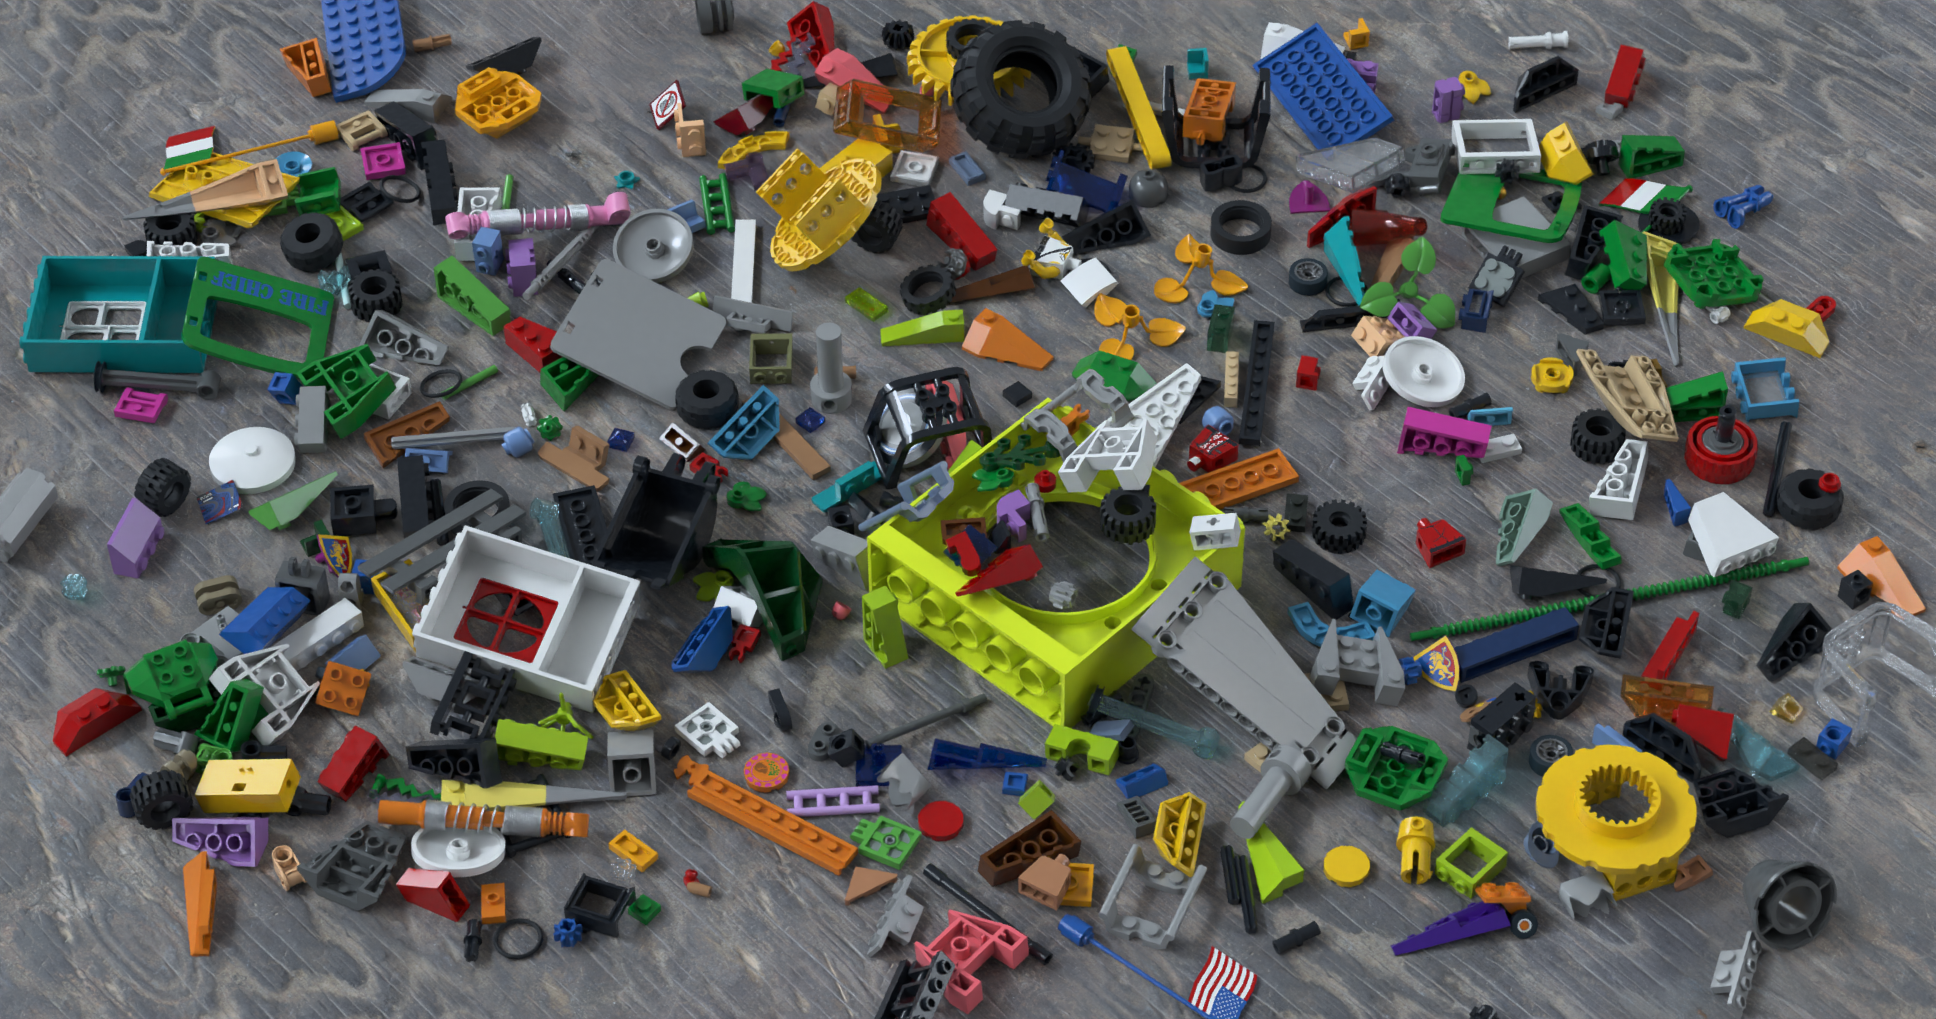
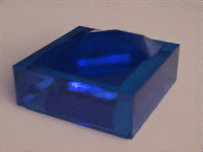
M809 407L795 418V423L809 433H812L825 423V417Z
M614 428L607 441L609 448L627 452L635 438V434L631 431Z

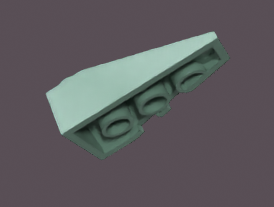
M1537 489L1505 497L1499 514L1502 527L1498 529L1501 541L1497 545L1496 565L1503 566L1514 563L1548 520L1553 502Z

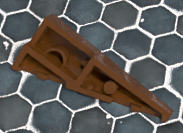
M1021 266L956 288L955 297H952V302L1035 288L1028 266Z

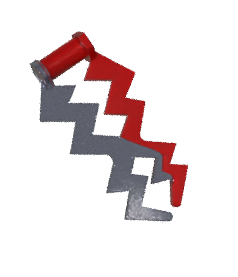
M804 32L790 36L791 41H786L789 51L779 53L780 59L771 60V70L782 72L779 65L786 64L789 70H785V73L801 76L797 67L806 65L800 55L811 52L809 46L816 44L811 34L807 32L809 41L802 43L799 39L805 36ZM800 44V48H795V45ZM787 57H793L795 61L788 62Z

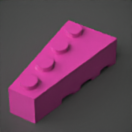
M1408 407L1397 453L1404 454L1405 451H1415V454L1424 455V452H1436L1437 456L1455 453L1456 456L1465 455V457L1484 458L1491 425Z

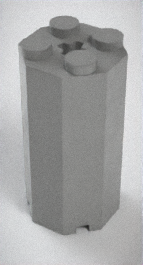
M28 468L24 469L22 473L19 472L0 496V561L7 562L14 556L58 498L55 484L51 481L48 484L44 480L46 476L41 472Z

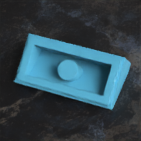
M1513 408L1470 410L1467 414V420L1491 426L1511 424Z

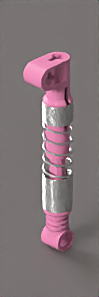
M615 192L610 194L605 204L601 206L575 204L564 205L563 208L557 209L555 206L553 209L543 207V210H536L533 207V213L526 214L524 208L522 209V214H520L517 208L483 211L478 216L477 214H473V216L469 214L467 216L463 212H453L448 214L445 219L449 238L462 239L468 236V234L476 235L481 226L500 230L501 235L522 234L525 228L531 234L535 228L538 232L542 233L544 230L553 232L554 229L563 231L567 228L569 231L586 230L591 228V226L619 225L628 220L631 211L627 194L625 192Z

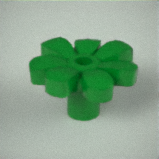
M111 666V669H98L96 673L100 678H108L109 687L118 685L117 677L122 676L126 669L125 666Z

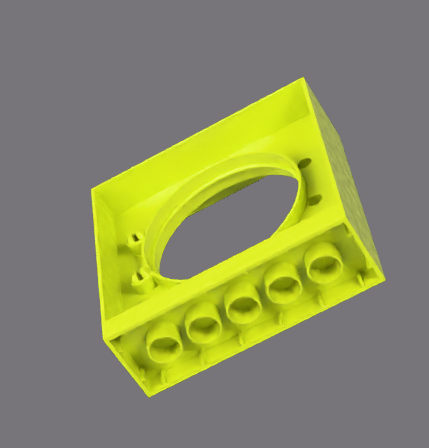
M1046 398L949 473L950 477L954 480L953 491L936 506L928 517L919 522H909L905 517L897 514L867 537L869 592L886 586L898 599L897 606L900 619L1050 725L1054 726V724L1072 728L1082 720L1081 716L1088 712L1098 684V688L1101 689L1105 686L1100 700L1102 701L1114 690L1117 691L1157 657L1152 652L1151 645L1131 629L1195 556L1214 572L1224 573L1236 590L1241 587L1245 526L1238 517L1241 529L1238 547L1194 550L1190 537L1193 517L1225 513L1211 505L1209 499L1199 491L1191 492L1179 484L1171 472L1164 469L1159 471L1152 466L1151 475L1145 484L1150 485L1149 496H1152L1156 503V525L1154 532L1150 535V538L1145 540L1149 550V565L1144 578L1129 593L1105 606L1080 612H1050L1033 609L1010 600L994 588L957 597L955 592L972 578L978 577V575L973 577L965 575L957 553L955 552L950 555L946 545L942 544L941 520L985 517L986 531H988L997 523V504L999 500L1018 489L1028 500L1025 487L1029 483H1034L1035 475L1042 470H1048L1056 476V488L1049 493L1040 492L1044 503L1068 501L1100 507L1106 493L1110 494V490H1118V487H1122L1113 470H1099L1087 492H1068L1058 474L1063 465L1060 456L1057 458L1046 457V464L1043 466L1025 463V469L1019 471L1005 467L1014 472L1015 477L1011 486L1006 488L998 487L992 491H977L981 481L972 478V474L979 469H983L980 464V457L987 452H993L998 447L997 441L999 439L1007 438L1011 443V449L1003 454L1009 453L1018 444V436L1022 434L1031 436V445L1024 450L1041 447L1046 444V441H1048L1047 432L1038 433L1033 427L1025 431L1021 427L1025 416L1036 408H1043L1052 401L1050 398ZM1058 406L1051 413L1060 420L1073 411V408L1070 406ZM1083 421L1079 425L1080 429L1071 437L1076 445L1079 446L1098 427L1094 428ZM938 483L932 486L929 490H927L925 493H923L909 505L915 507L921 500H927V498L929 497L928 492L935 486H937Z

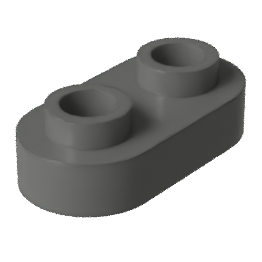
M825 722L818 726L808 745V755L812 760L821 762L829 758V738L840 733L839 727L835 723Z

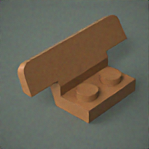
M578 425L572 428L569 446L563 450L546 441L538 451L541 460L586 487L595 485L596 491H600L609 483V478L598 472L606 465L609 443Z

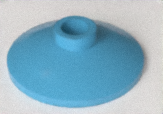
M287 152L276 158L280 171L297 177L298 174L308 173L312 168L310 157L301 152Z

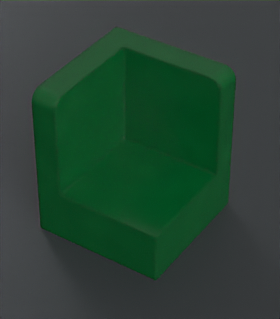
M322 520L313 522L315 535L300 540V544L308 557L321 553L317 535H330Z

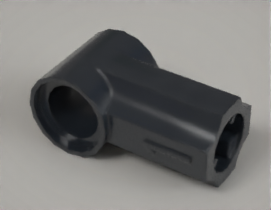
M248 740L241 746L242 760L287 759V745H261L258 741Z
M297 786L289 810L285 813L290 816H300L302 812L324 816L329 815L332 801L331 796L308 793L306 789Z

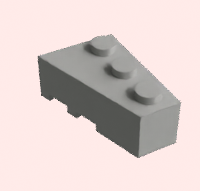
M300 387V395H296V407H299V414H295V424L298 426V433L294 435L295 445L299 446L301 453L326 452L328 440L327 424H329V421L324 411L331 407L326 387Z

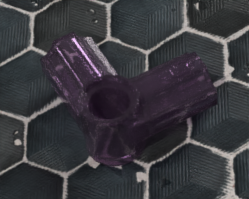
M758 152L749 153L743 160L724 164L728 181L749 176L754 191H757L769 178L763 156Z

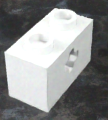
M1237 513L1193 517L1190 537L1194 550L1238 547L1241 529Z

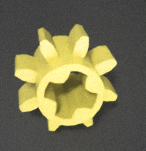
M1277 514L1276 518L1268 515L1269 520L1267 523H1262L1267 529L1264 531V534H1271V540L1273 541L1276 540V537L1284 540V534L1290 532L1286 527L1289 520L1284 519L1281 521V514ZM1273 525H1280V529H1272Z

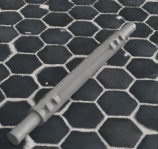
M591 226V228L582 230L531 282V286L522 294L523 298L528 300L536 291H540L591 239V235L599 226Z

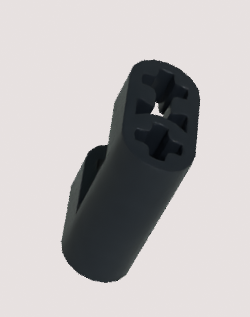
M385 250L345 259L350 282L354 280L356 275L359 276L360 273L368 272V270L372 269L373 271L382 269V271H389L390 274H393Z

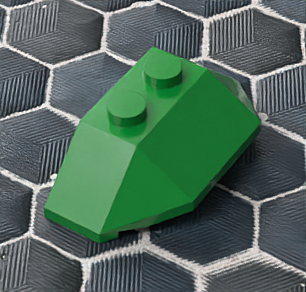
M1100 350L1080 359L1072 372L1073 378L1076 379L1088 369L1095 370L1104 378L1105 384L1103 386L1115 387L1123 394L1127 401H1134L1157 384L1138 362Z

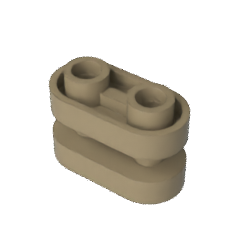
M225 575L196 584L194 595L199 612L204 615L219 613L227 606L232 609L240 606L242 596L238 590L237 579L234 576Z
M182 749L174 756L173 761L169 760L161 767L160 772L161 770H167V772L171 770L176 771V774H182L186 781L194 776L197 769V757L192 751Z

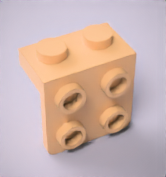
M677 103L678 109L674 110L676 137H678L677 149L682 150V157L706 155L703 120L683 121L681 103Z
M1363 316L1351 334L1370 357L1383 356L1389 345L1405 337L1388 319L1377 316Z

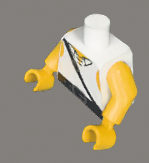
M1046 218L1039 226L1040 232L1048 233V236L1045 235L1035 253L1031 250H1026L1021 262L1024 266L1030 265L1031 275L1040 276L1042 279H1063L1068 270L1073 271L1082 264V261L1073 258V247L1068 245L1056 230H1052L1054 223L1050 218Z

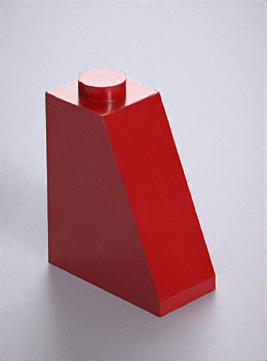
M1682 704L1678 705V709H1673L1671 722L1675 723V727L1690 735L1697 745L1719 760L1725 761L1727 759L1734 714Z
M408 868L396 884L407 902L455 922L460 920L470 906L455 879L447 871Z

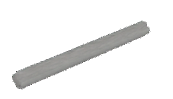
M516 427L392 437L391 446L393 449L504 440V434Z

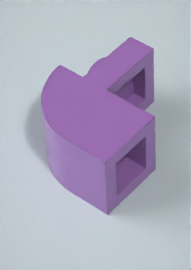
M1018 489L999 500L997 504V524L1001 520L1005 521L1011 536L1013 535L1018 542L1025 540L1027 537V524L1025 520L1030 519V502Z

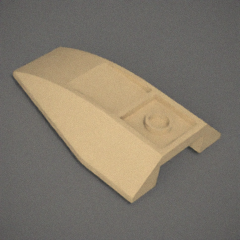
M1577 349L1576 353L1602 402L1622 427L1640 438L1678 441L1679 437L1665 385L1649 357L1631 355L1624 368L1619 366H1604L1594 350Z

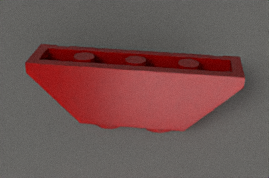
M94 688L58 710L53 744L65 756H68L142 711V709L127 694Z

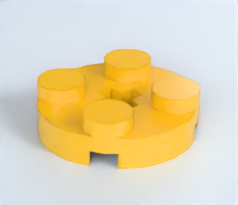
M1543 358L1538 364L1533 365L1531 381L1538 392L1566 393L1573 382L1574 372L1572 367L1563 364L1564 361L1559 358Z

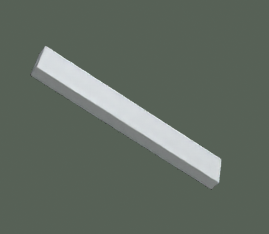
M736 220L731 299L751 303L753 296L756 220Z

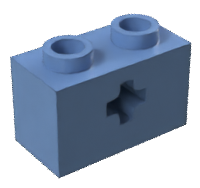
M481 226L472 242L476 272L495 276L504 261L500 230Z

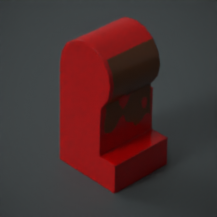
M966 531L946 539V547L950 555L955 552L957 553L961 561L963 573L969 577L976 576L981 570L980 558Z

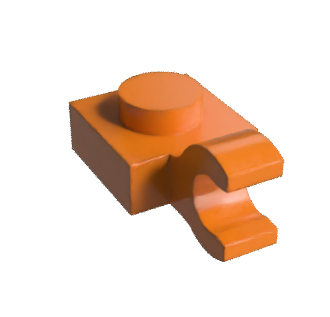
M1081 404L1075 405L1073 411L1060 419L1068 427V432L1071 436L1080 429L1079 425L1090 417L1088 409L1083 413H1079L1082 410Z

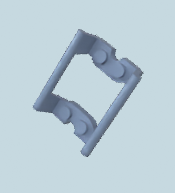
M941 461L898 484V490L904 502L862 522L858 526L859 530L862 532L867 531L871 534L882 526L880 523H886L897 514L905 517L909 522H919L928 517L936 506L953 491L954 480L947 471V462ZM933 476L938 485L928 492L929 497L927 500H921L915 507L909 505L918 498L914 485Z

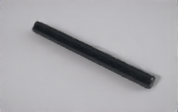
M1783 421L1780 425L1763 508L1765 516L1772 517L1775 514L1777 494L1792 429L1790 422Z

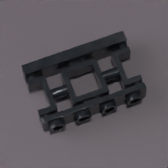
M464 651L431 720L430 733L438 736L440 732H443L444 736H448L450 729L453 728L470 734V739L492 738L493 732L491 729L493 726H497L498 719L501 717L500 709L506 708L509 700L507 694L509 691L513 692L516 686L515 670L510 669V672L506 671L507 668L502 667L499 675L479 669L481 659H472L473 653ZM470 668H471V675H470V677L473 678V679L479 680V683H478V684H475V683H473V682H470V681H467V680H466V682H465L463 688H461V687H462V684H463V682H464V680H465V678H466V676H467V674H468V672H469V670H470ZM504 680V685L497 697V700H494L496 691L487 688L488 684L500 688ZM467 693L487 700L483 710L463 704ZM455 703L454 712L463 715L462 719H459L450 715L447 722L445 723V720L453 704ZM488 715L489 717L484 725V728L481 734L478 735L480 726L470 722L472 719L484 723Z
M942 951L937 952L933 956L930 965L924 967L917 960L913 961L912 964L907 959L900 961L874 1019H932L953 973L955 964Z

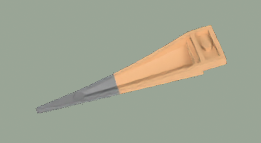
M274 159L256 163L183 195L125 215L123 220L264 205L269 202L287 199L288 194L278 161Z

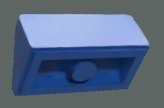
M1151 764L1115 780L1117 786L1127 799L1135 796L1141 797L1168 785L1165 769L1156 764Z

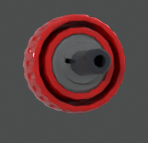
M1726 405L1721 407L1719 416L1707 417L1698 421L1692 426L1687 435L1684 452L1686 465L1694 475L1710 483L1732 484L1739 482L1752 472L1756 462L1758 451L1757 437L1748 425L1736 419L1737 411L1732 406Z

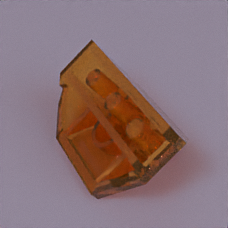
M1623 674L1620 697L1636 718L1655 713L1675 726V723L1671 722L1673 709H1678L1679 704L1704 709L1712 708L1714 686Z

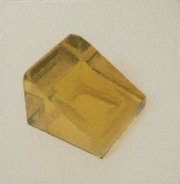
M1787 693L1775 702L1769 712L1792 724L1804 708Z

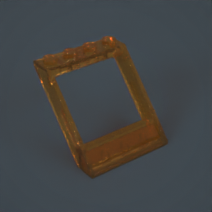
M851 79L837 88L833 131L836 134L924 153L927 150L936 148L939 144L942 101L940 98L938 101H934L932 96ZM865 99L919 111L918 134L863 122Z

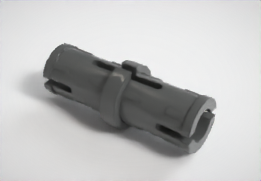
M1244 506V508L1224 507L1225 514L1237 513V516L1243 523H1248V521H1268V508H1248V506Z

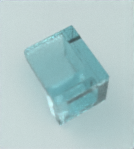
M345 265L340 271L333 270L331 273L321 270L317 275L320 289L336 296L339 295L351 280L349 269Z

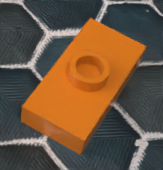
M505 883L481 885L482 925L506 923Z

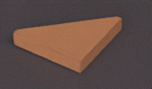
M855 866L846 894L845 905L849 906L852 901L862 896L867 897L891 882L896 883L898 879L897 874Z

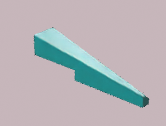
M1344 216L1324 234V252L1354 300L1360 306L1365 294L1363 291L1365 285L1364 282H1360L1361 267L1357 249L1352 240L1353 231L1349 230L1350 218L1349 216Z

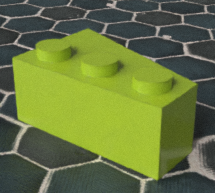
M886 586L862 595L863 639L883 667L887 669L907 660L908 654L897 606L898 599L893 592L891 593Z

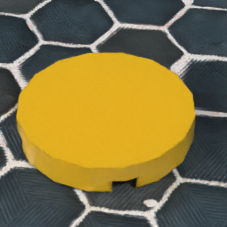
M1339 846L1326 854L1323 871L1327 879L1336 882V885L1353 887L1360 885L1368 877L1370 861L1367 855L1356 847Z

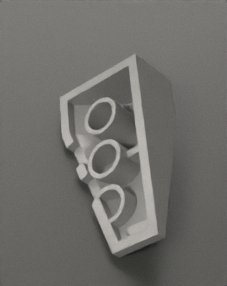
M375 310L359 346L368 344L376 357L441 365L449 348L448 345L384 310Z

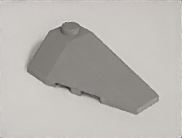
M425 89L374 90L365 100L364 104L380 108L395 101L399 105L404 106L408 111L413 112L418 118L435 124L451 102L452 96Z

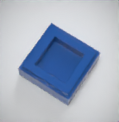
M1005 771L1002 794L1022 796L1026 792L1028 774Z

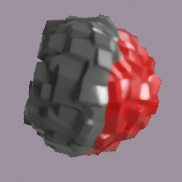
M948 249L945 253L951 255V257H945L944 263L937 261L938 265L942 266V268L948 269L953 280L964 277L971 268L969 258L961 249Z

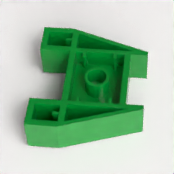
M368 344L314 361L296 372L304 387L325 386L327 392L332 389L340 401L325 410L324 414L340 439L357 430L397 388L387 371L377 377L369 367L370 364L377 360Z

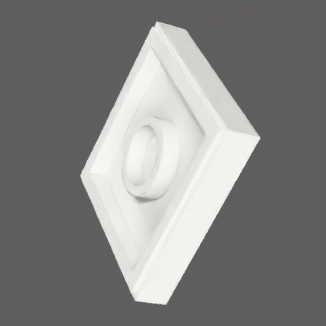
M901 150L890 175V181L915 186L930 185L939 164V157Z

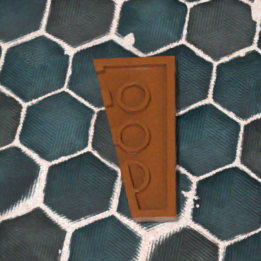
M439 401L365 432L364 439L382 468H385L403 455L406 448L393 449L391 446L392 437L432 434L450 421V416Z

